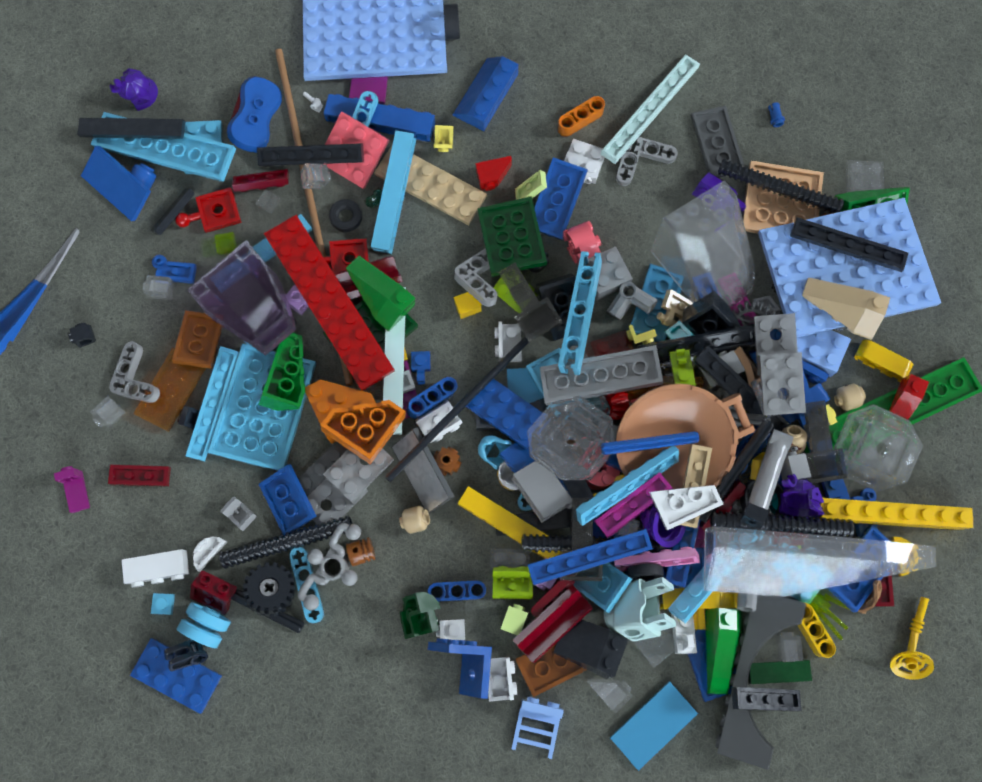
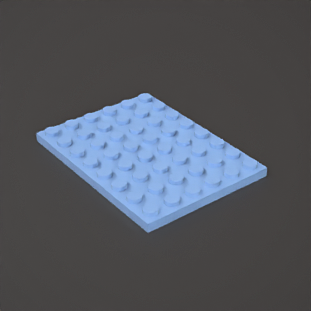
M303 0L305 81L447 73L443 0Z
M905 198L807 219L823 226L908 252L905 269L902 272L790 237L794 222L762 229L758 232L783 314L795 313L797 337L845 327L839 321L836 322L832 319V316L826 311L820 310L802 297L808 277L870 290L890 297L885 317L937 306L941 303Z

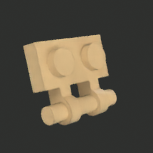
M672 289L667 290L661 308L666 310V314L659 312L657 319L663 325L672 327L677 323L673 319L674 315L682 322L683 310L693 304V302Z

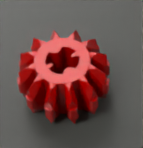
M624 391L602 395L601 406L603 407V413H606V417L611 420L622 419L630 407L628 393Z

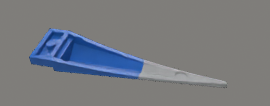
M77 228L35 279L0 312V355L6 349L8 342H13L77 238L79 234Z

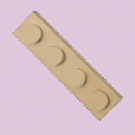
M690 444L682 488L705 486L712 448ZM700 515L680 525L697 528Z

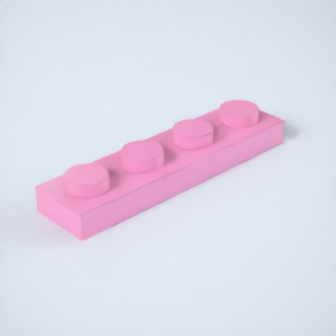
M682 547L680 550L675 551L664 549L659 553L642 552L640 555L628 556L614 561L615 567L622 572L627 571V568L638 564H657L662 567L700 563L699 554L692 547Z

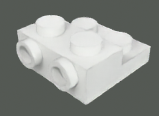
M573 139L564 161L588 169L584 183L595 184L605 157L601 155L603 148Z

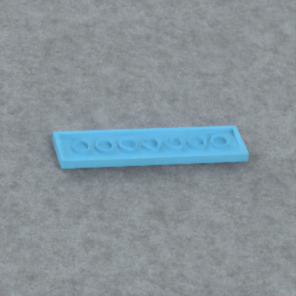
M104 112L101 118L125 117ZM184 133L183 139L93 138L91 142L94 148L95 146H101L105 151L221 182L225 180L236 151L233 145Z

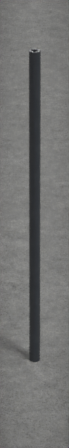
M542 318L385 476L387 481L391 482L548 324L547 319Z

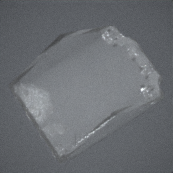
M725 181L663 218L651 252L692 303L715 291L730 307L753 293L755 265L737 195Z

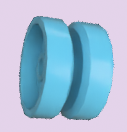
M191 602L186 610V614L193 620L181 619L176 628L177 631L205 646L218 648L222 638L216 631H227L231 621L213 609Z

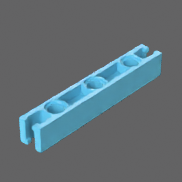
M395 131L371 242L373 251L392 254L416 144V138H414L413 133Z
M581 251L558 363L561 373H568V369H566L568 359L575 360V364L570 366L573 369L574 375H580L602 266L600 253L594 254V265L591 267L586 266L589 262V252ZM579 311H585L582 314H577ZM578 346L575 350H570V347Z

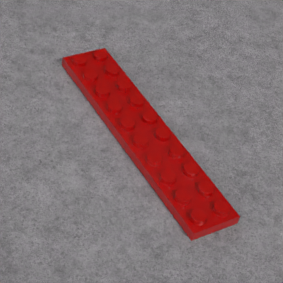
M295 215L265 232L266 239L361 391L395 372V369L298 216Z

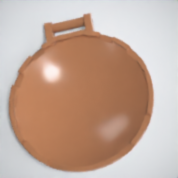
M668 384L646 392L631 404L620 421L616 441L693 431L698 432L699 442L692 444L712 448L705 486L715 485L717 487L721 484V480L727 472H730L734 464L738 439L753 433L755 428L749 422L741 402L742 397L740 393L720 400L709 391L694 385ZM734 405L743 427L737 428L729 406ZM690 444L677 445L676 447L679 449V462L661 473L673 489L683 487ZM669 447L616 453L619 466L626 477L630 471L638 469L647 460L653 459L663 449H668Z

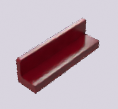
M393 256L370 262V264L397 283L403 282ZM346 270L334 274L350 299L362 296Z
M572 584L513 639V642L532 663H535L583 619L593 607Z

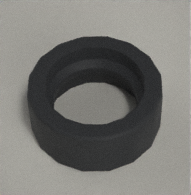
M444 4L446 40L460 39L458 4Z

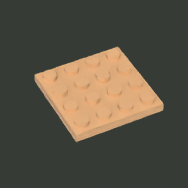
M751 161L749 164L750 170L753 168V171L759 170V173L765 172V175L770 174L771 177L776 176V179L782 178V181L787 180L788 183L791 181L794 185L797 183L800 187L803 185L805 189L808 187L811 191L814 189L815 192L820 191L822 193L824 172ZM748 183L744 202L746 208L743 211L741 231L758 234L759 230L793 223L796 217L805 220L819 217L820 210L816 206L813 208L812 205L808 206L805 202L802 204L799 200L796 202L795 199L790 200L788 196L785 198L784 195L779 196V193L773 194V191L767 192V189L762 190V187L756 188V185L751 186Z

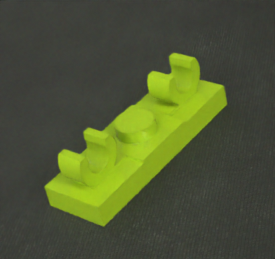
M678 349L675 352H670L674 384L696 386L690 351Z

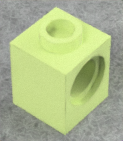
M514 604L513 607L509 606L501 629L518 635L522 631L528 615L527 612H524L525 607Z

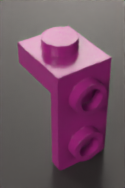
M68 466L61 468L60 472L54 473L55 481L64 485L69 512L76 513L89 509L90 503L83 472Z

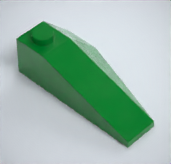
M900 187L853 191L838 194L835 197L838 200L843 199L844 204L840 211L843 212L905 198L908 204L910 188Z
M358 256L346 267V271L356 288H358L373 318L388 332L415 306L416 298L361 256Z
M283 330L258 404L276 411L300 409L305 393L302 336Z
M706 609L707 694H728L736 655L740 647V637L743 633V613L737 609Z

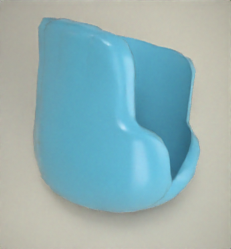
M493 435L485 436L478 445V454L494 469L499 470V466L503 462L502 458L499 455L497 457H487L494 444H496L501 453L511 446L512 442Z

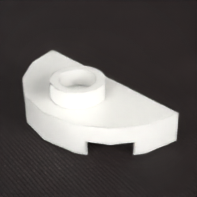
M220 537L204 538L197 544L193 551V564L198 572H201L227 543L226 540Z

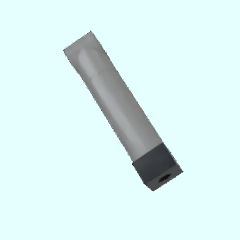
M773 429L740 522L761 529L765 524L769 512L768 508L786 455L791 447L793 436Z

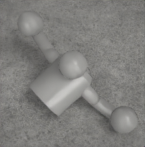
M339 524L329 540L330 549L325 557H323L319 549H312L308 552V561L313 565H320L316 573L310 574L298 591V598L303 602L307 610L313 611L319 606L317 596L313 594L306 595L313 582L325 585L330 580H337L339 578H342V582L347 586H352L357 582V574L353 570H349V559L345 556L344 548L337 542L343 531L348 539L357 540L361 535V529L358 525ZM330 559H335L340 563L341 569L337 575H333L328 570Z

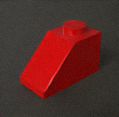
M511 156L475 163L480 190L491 191L499 186L512 166Z
M912 374L901 379L889 414L908 421L922 401L929 382Z

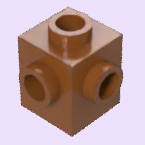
M442 447L433 456L443 476H446V474L452 476L453 472L457 473L462 463L460 462V456L457 455L458 451L451 447L447 449ZM449 457L450 462L444 463L443 458Z

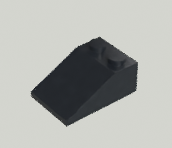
M572 273L536 284L554 341L564 338L576 280L575 275ZM579 311L577 314H582L585 311Z
M712 291L683 310L682 323L693 335L741 326L727 303L715 291ZM737 348L717 351L715 353L717 355L723 351H727V353H729Z
M581 619L556 643L552 653L605 679L616 676L629 639L610 629Z

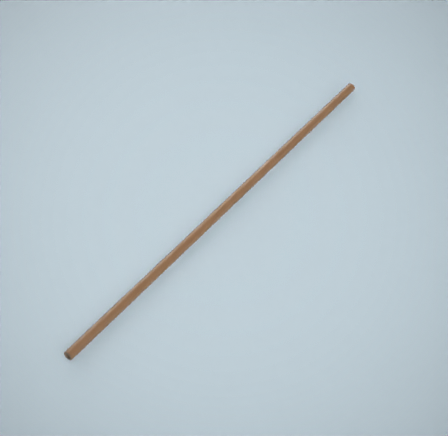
M276 49L275 53L295 146H303L282 49ZM299 165L316 246L322 256L326 257L307 165ZM340 357L346 386L352 385V375Z

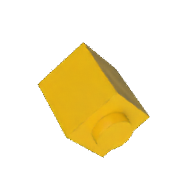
M469 292L453 297L460 319L482 312V304Z

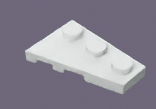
M715 485L649 492L666 530L723 505Z

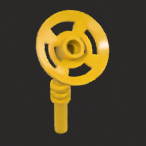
M922 596L915 618H912L913 623L910 624L912 627H909L911 632L907 651L895 655L890 661V668L895 675L910 680L925 678L934 670L933 660L928 655L916 651L919 633H922L920 629H923L922 625L925 623L923 619L929 602L928 598ZM925 664H928L925 669L920 671V669H922ZM903 666L908 670H912V672H906L899 668Z

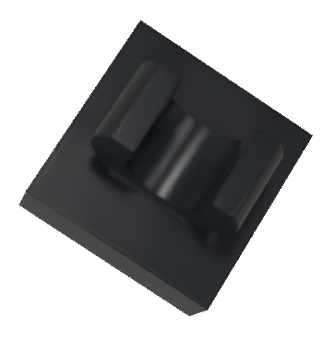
M184 406L180 411L182 414L177 422L181 426L194 430L200 411Z

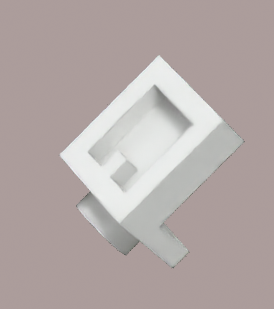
M464 619L440 620V625H438L439 631H436V637L465 640Z

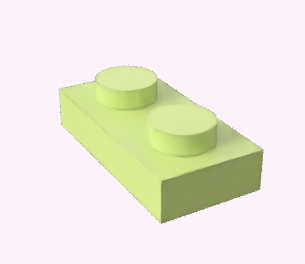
M539 170L515 188L516 200L530 196L533 198L547 188L545 172Z

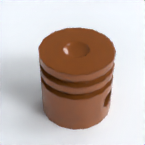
M367 537V540L364 538L362 541L357 540L346 544L352 567L366 563V560L368 562L371 559L376 560L370 537Z

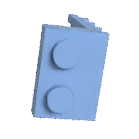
M528 696L527 700L522 699L511 749L516 750L517 742L549 749L548 758L552 759L560 718L562 719L564 711L562 708H559L560 704L549 701L547 704L539 703V699ZM522 717L554 724L553 732L521 725ZM521 729L552 737L551 743L545 744L518 737L519 731Z

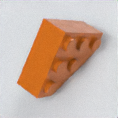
M318 380L305 387V393L320 424L332 409L376 403L371 393L325 380ZM325 434V436L331 444L336 442L334 439Z
M390 400L373 404L354 405L353 407L342 409L335 408L330 411L320 424L323 433L371 465L404 420L406 411Z

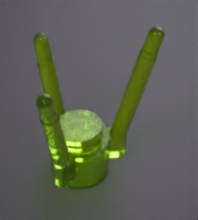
M819 592L810 605L832 632L842 640L843 637L824 614L829 615L835 622L847 630L848 626L829 610L831 607L829 601L848 610L850 609L827 593L823 596Z

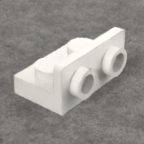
M498 321V327H495V339L498 338L499 345H495V357H499V362L521 341V324H502V321ZM521 351L510 362H521Z

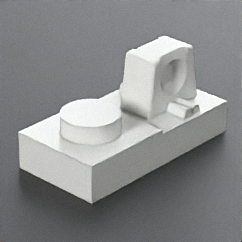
M671 614V618L676 621V627H673L675 654L697 653L693 615L685 624Z

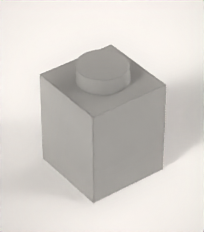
M796 451L787 453L781 470L782 480H787V476L795 474L798 480L811 477L805 453L797 454Z

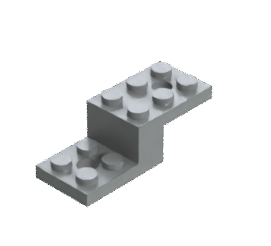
M795 313L754 316L757 374L761 375L763 415L806 413L802 352L797 350ZM773 329L780 331L781 337L779 340L771 339L770 332ZM781 388L788 390L789 395L785 400H781L777 395L778 390Z
M382 448L371 465H362L360 462L361 458L347 450L323 474L326 479L307 497L317 516L312 520L319 525L322 522L327 523L328 520L332 522L335 518L339 520V517H343L368 492L366 488L394 459ZM325 500L332 502V507L328 511H324L321 508V504Z

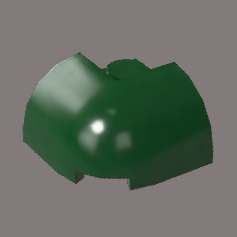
M418 592L403 598V611L399 612L405 639L439 631L438 619L434 610L441 609L433 595L427 592Z

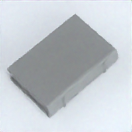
M543 457L513 474V482L541 522L546 521L573 503L568 491L562 486Z

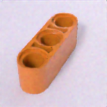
M594 96L562 115L558 123L559 134L568 137L599 119L604 112V99Z

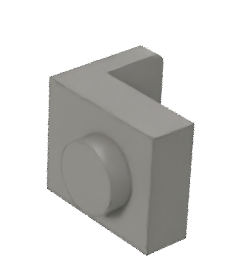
M232 497L221 509V512L242 531L257 517L236 497Z

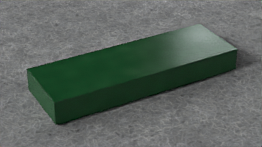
M810 660L752 663L749 672L750 684L812 681Z

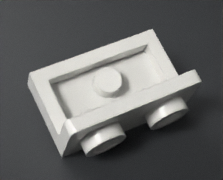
M447 400L416 419L415 422L423 435L426 436L453 407ZM456 416L430 443L440 441L447 432L456 431L460 427L459 425L463 423L461 419Z
M510 657L491 659L488 691L489 702L514 700L513 695H517L516 682H512L511 674L515 673L514 661H510Z

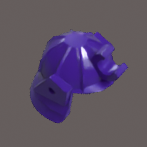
M131 68L123 72L120 80L114 79V85H109L111 92L118 93L120 97L126 100H131L138 111L151 106L158 95V88L155 82L149 77L144 76L141 71Z
M795 474L788 475V479L782 481L785 489L781 494L779 513L787 516H800V518L803 516L807 518L823 516L824 512L820 503H824L819 488L807 480H798Z
M655 505L650 506L640 516L642 530L646 529L649 538L655 540L663 547L670 548L675 546L684 535L686 527L683 525L675 526L669 530L665 529Z

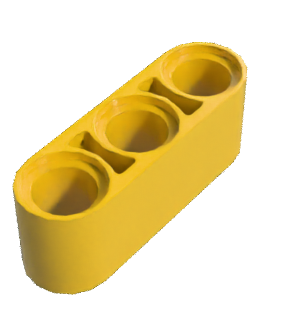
M865 339L862 340L854 356L855 360L859 359L863 361V364L873 369L881 370V373L890 378L898 379V382H901V379L908 376L913 367V363L910 360L873 341Z
M806 603L802 624L797 626L816 656L830 658L835 654L836 646L813 607ZM811 625L816 627L814 635H811L809 632ZM822 643H825L827 646V651L824 654L820 650Z

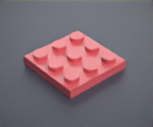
M341 112L325 145L363 143L364 162L323 165L365 189L390 140L348 114Z

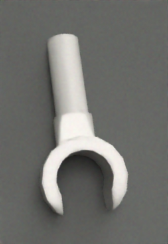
M304 92L303 96L312 103L311 109L319 113L323 108L320 99L313 98L307 92Z

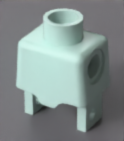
M663 577L647 582L642 579L630 582L611 612L608 613L604 610V620L607 627L634 642L659 637L662 630L676 627V621L665 613L660 614L659 595L674 591V585Z

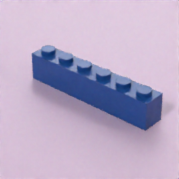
M329 94L324 110L325 120L336 123L341 112L352 117L359 98H347L340 94ZM378 103L368 127L374 131L395 135V131L413 133L414 138L417 140L431 142L435 126V115L429 112H417L410 108L402 109L394 105ZM366 105V107H364V106L361 107V109H366V110L370 111V109L367 108V105ZM360 112L358 120L361 123L365 122L367 116L364 112Z

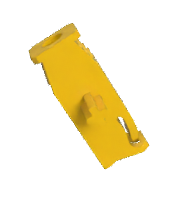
M737 587L714 589L693 614L695 630L706 629L705 609L737 608ZM674 588V591L661 594L663 604H660V610L668 609L684 589Z

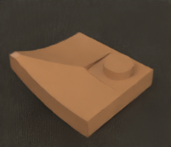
M737 348L734 352L745 369L748 384L753 387L761 382V375L757 374V368L742 348Z

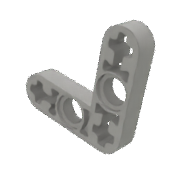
M638 137L635 141L637 146L634 153L630 152V147L621 158L616 175L617 183L621 186H627L632 182L639 156L670 164L677 158V149L671 145ZM650 146L654 147L656 149V153L650 154L647 152L646 148ZM668 151L671 152L672 155L670 158L667 157ZM632 158L634 164L627 165L624 159ZM626 169L628 170L626 180H622V176Z
M485 248L455 268L454 279L482 305L490 307L496 304L497 292L479 276L490 268ZM479 263L481 267L476 268L472 264ZM477 283L480 287L473 288L471 284Z
M130 341L122 350L109 385L110 391L119 396L153 403L158 400L160 390L149 383L133 380L143 354V347ZM129 364L128 371L124 373V367ZM118 385H124L125 388H119ZM137 385L136 393L132 394V388ZM145 391L151 392V394H150V395H146V394H144V392H145Z

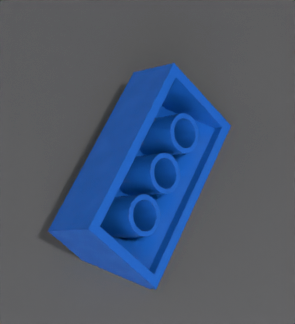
M503 56L487 58L453 113V116L485 131L518 76L519 64Z

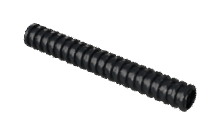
M725 158L718 169L719 175L724 174V177L727 175L730 179L733 177L736 181L739 179L740 182H746L745 184L756 185V188L762 187V190L767 189V192L773 191V194L779 193V196L784 195L785 198L788 196L790 200L795 199L796 202L799 200L802 204L805 202L806 205H812L813 208L816 206L819 210L822 208L825 212L828 210L829 213H838L844 204L843 199L838 200L837 197L832 198L831 195L828 197L826 193L821 194L820 191L815 192L814 189L811 191L808 187L805 189L803 185L800 187L797 183L794 185L791 181L788 183L787 180L782 181V178L776 179V176L765 175V172L759 173V170L753 171V168L750 170L748 166L742 167V164L739 166L736 162L734 164L731 163L732 161L730 160L727 162Z
M712 511L710 516L712 529L718 527L719 530L731 528V530L737 529L738 531L742 529L748 531L750 529L751 532L755 530L761 532L763 530V532L769 531L773 533L776 531V533H780L782 531L783 534L787 532L793 534L795 532V534L802 533V535H806L808 533L813 535L814 533L816 536H819V534L826 536L827 534L828 536L834 535L838 537L840 535L845 537L847 535L848 538H851L854 534L852 519L847 521L845 519L839 520L838 518L834 520L828 518L827 520L826 518L820 519L819 517H815V519L809 517L807 519L806 516L802 518L796 516L794 518V516L787 517V515H783L781 517L777 515L775 517L771 514L770 516L767 515L765 524L761 529L740 522L742 518V513L740 512L738 514L735 512L731 514L725 512L723 514L722 511H719V513Z
M346 515L345 518L339 517V520L335 518L332 522L328 520L327 523L322 522L321 525L315 524V527L313 525L309 526V528L304 527L303 530L298 529L297 532L292 531L291 534L287 532L285 535L280 534L279 537L274 536L273 539L270 537L267 540L263 539L261 542L256 541L255 544L250 543V546L246 544L244 547L239 546L238 549L233 548L232 551L226 550V553L222 551L220 552L219 560L222 567L227 569L229 566L234 567L235 564L240 565L247 561L251 562L253 559L258 560V557L262 559L264 556L269 557L270 554L275 555L276 552L281 553L282 550L284 552L288 551V549L293 550L294 547L299 548L300 545L305 546L306 543L308 545L312 542L317 543L318 540L323 541V538L327 540L332 536L339 524L346 523L351 525L353 522L349 515Z
M523 534L521 550L523 552H526V550H529V552L541 550L542 553L548 551V553H551V551H554V553H557V551L564 553L566 551L568 553L615 538L614 536H611V538L606 536L604 538L598 536V538L595 536L583 538L582 535L579 537L573 535V537H570V535H567V537H564V535L560 537L558 535H554V537L548 535L547 537L545 534H542V536H539V534L535 536ZM650 539L653 549L645 552L659 553L660 544Z

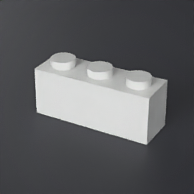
M180 549L123 559L124 584H131L133 588L144 586V582L151 581V584L163 583L165 578L170 577L172 581L184 579L183 575L189 574L187 550Z

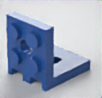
M437 638L436 642H428V650L462 654L459 694L488 699L492 647L478 646L477 641Z

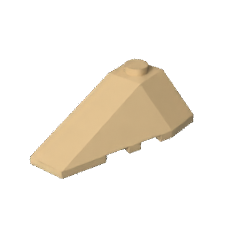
M809 277L802 293V297L820 310L826 311L836 322L839 321L845 325L848 331L870 340L873 339L884 319L890 297L870 290Z

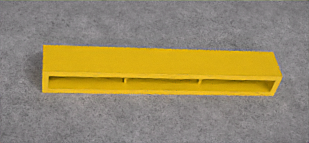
M823 498L824 503H820L824 515L819 517L820 519L826 518L828 520V518H832L834 520L838 518L839 520L845 519L846 521L852 519L853 523L954 530L973 528L972 508Z

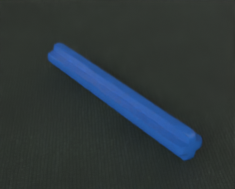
M693 431L602 443L601 452L604 455L698 443L699 434Z

